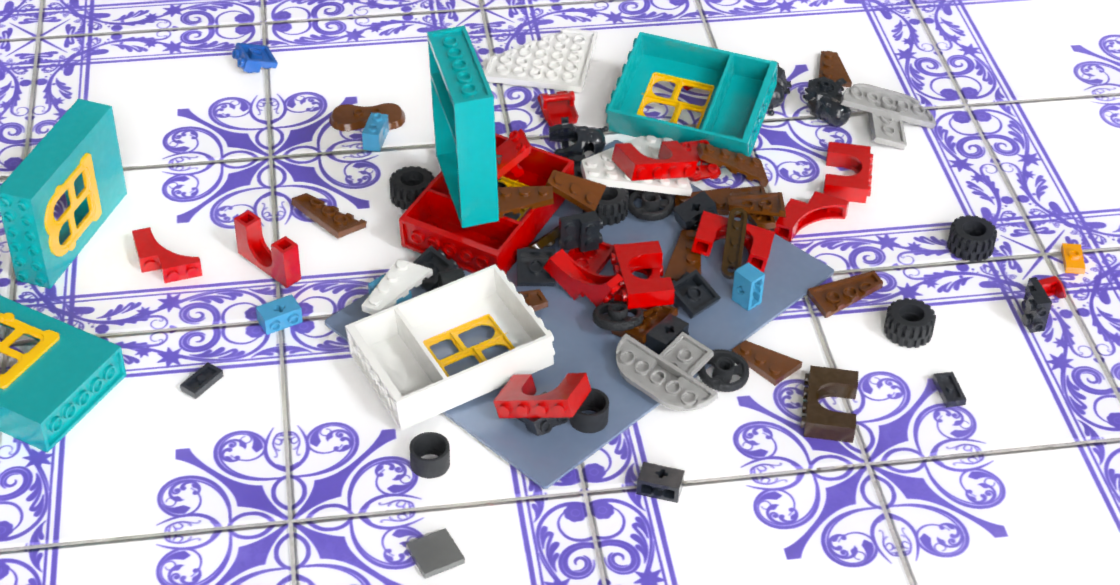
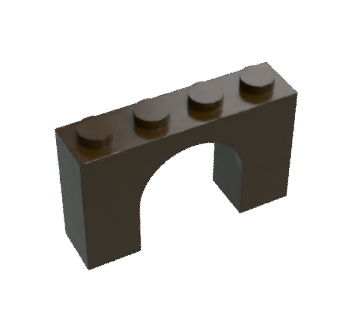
M810 365V371L805 373L804 385H808V387H804L803 399H807L802 404V413L805 416L801 417L800 428H804L803 437L853 443L856 430V414L828 410L818 401L826 397L856 399L859 371Z

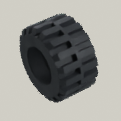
M420 166L402 167V169L393 172L389 179L391 202L396 207L407 210L435 178L432 172Z
M606 186L595 210L598 217L602 219L603 226H611L625 220V217L628 215V190Z
M975 215L960 216L951 223L947 247L952 254H955L957 258H962V260H969L970 262L986 260L994 251L997 238L996 227L992 225V222L987 221L983 217L980 218Z
M904 298V300L898 299L896 302L893 301L887 308L884 333L887 334L886 337L891 339L892 343H897L899 346H906L907 348H919L920 345L924 346L926 343H929L936 321L935 311L931 309V306L924 304L925 302L917 301V299Z

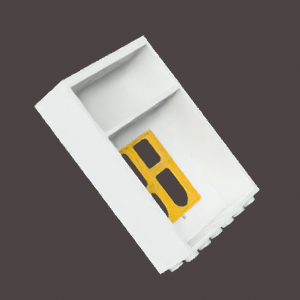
M496 264L345 326L351 356L401 430L503 387L513 375L532 374L554 364L553 355H555V351L552 345V341H554L552 332L544 327L542 319L540 317L537 318L533 308L526 304L521 293L518 294L514 284L507 280L505 272L503 270L500 271ZM481 325H487L494 329L495 334L491 339L467 348L458 337L460 333ZM450 339L459 352L438 360L431 351L430 346ZM495 345H502L509 349L508 352L489 360L482 353L483 350ZM468 356H474L480 363L452 376H449L444 369L445 366Z

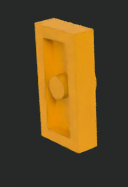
M1062 243L1061 253L1065 273L1084 274L1086 268L1081 244Z

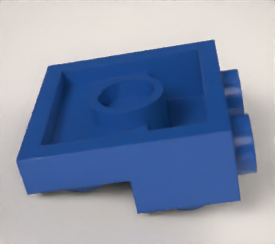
M236 43V47L232 51V57L237 59L238 67L247 73H259L261 67L264 69L277 68L278 62L266 45Z

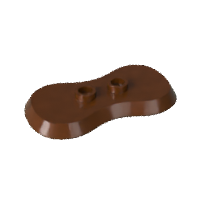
M383 103L368 107L344 104L337 106L332 111L329 122L332 128L336 130L353 131L365 127L371 112L388 115L389 130H393L404 124L405 113L399 105L394 103Z

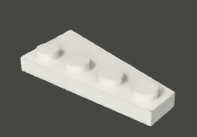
M398 258L364 301L362 311L375 314L394 306L396 300L401 297L404 298L409 294L410 289L421 285L424 278H430L433 275V269Z

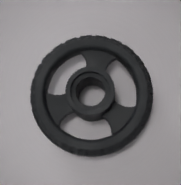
M634 190L629 195L628 210L639 219L648 221L661 220L673 212L674 199L671 194ZM637 198L642 200L641 207L639 208L633 203Z
M612 301L596 307L592 317L593 322L602 329L625 331L633 329L642 323L643 310L641 308L628 309L626 302ZM628 312L634 314L635 316H628Z
M726 349L712 350L714 356L706 363L714 367L712 378L707 374L704 365L698 371L702 382L709 386V388L719 392H733L741 389L749 378L750 372L747 362L735 352ZM733 375L741 377L739 380L730 383Z

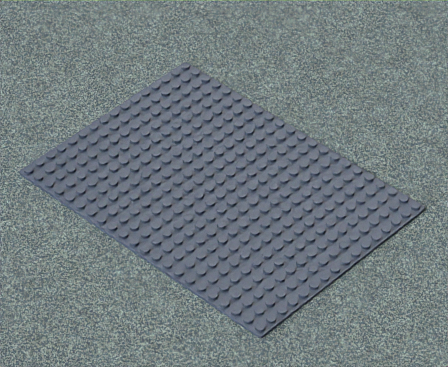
M614 140L611 143L607 144L603 151L615 147V144L623 142L619 140ZM690 183L692 192L703 191ZM627 189L629 195L634 191L633 189ZM671 194V196H672L673 199H674V207H675V194ZM637 198L633 203L639 208L641 207L642 200ZM565 199L530 244L559 225V217L581 214L583 209ZM628 210L625 220L611 226H603V229H600V233L602 234L603 242L611 245L659 241L663 253V276H660V278H663L680 233L684 229L675 220L674 211L664 219L648 221L635 217ZM513 212L504 214L505 217L517 220L521 215L520 213L513 214ZM738 217L734 218V219L737 220V221H740V220H741V219L738 218ZM774 234L769 258L764 270L765 279L762 303L747 311L732 300L734 279H727L721 273L725 238L719 239L713 243L709 257L701 255V275L721 297L720 300L692 319L679 306L676 317L689 323V336L709 349L732 351L734 347L747 340L806 296L809 288L819 286L834 274V269ZM558 238L555 239V244L548 247L550 249H555V253H557L560 250L558 247ZM745 246L743 248L741 267L747 263L749 256L748 249ZM611 260L601 270L600 275H614ZM516 261L506 273L507 280L514 284L517 292L541 290L548 301V307L534 313L537 318L540 317L542 319L544 327L550 330L554 337V341H552L555 355H553L554 364L532 373L537 390L534 396L554 390L568 373H587L590 387L604 392L609 399L608 424L599 432L582 433L574 429L568 420L564 424L553 427L549 433L537 436L529 432L525 423L516 418L498 417L493 401L504 386L447 410L443 414L538 486L548 489L659 406L660 403L628 383L622 377L616 362V349L622 337L612 334L610 330L598 327L593 322L592 315L596 306L587 296H580L574 300L556 280L555 286H517ZM731 268L727 269L728 272H734ZM463 270L465 276H468V275H470V274H473V273H470V272H468V271ZM635 271L632 273L634 276L642 279L648 278L641 272ZM420 286L410 289L412 298L426 293ZM369 293L325 320V325L348 342L345 326L373 315L362 311V304L368 298ZM628 312V316H635L634 314ZM481 325L460 333L458 337L467 348L491 339L495 331L490 326ZM450 339L430 346L431 351L438 360L459 352ZM495 345L483 350L482 353L489 360L508 352L509 349L502 345ZM468 356L445 366L444 369L449 376H452L480 363L474 356ZM706 364L705 370H707L712 365ZM698 372L693 376L694 378L699 376ZM591 410L582 411V413L586 414L596 413L595 411Z

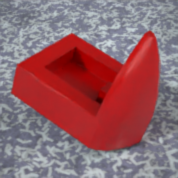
M1057 276L1039 280L1048 296L1055 295L1058 298H1066L1065 288Z

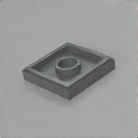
M446 528L406 543V549L424 579L465 564V557Z

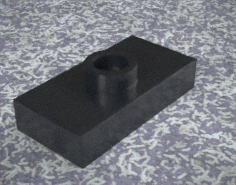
M207 362L180 384V389L187 395L197 399L224 376L223 370Z
M953 371L933 375L934 384L946 408L966 405L967 399Z

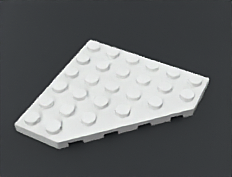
M564 28L558 34L554 35L551 33L543 36L540 41L535 42L533 40L525 43L522 48L509 49L498 57L496 55L491 56L484 73L486 79L490 83L582 93L598 31Z
M648 135L647 137H637L625 143H631L640 153L647 157L659 159L658 154L661 142L673 141V139H662ZM614 147L581 160L580 168L583 178L607 185L608 187L691 196L692 193L688 177L631 181L611 160Z

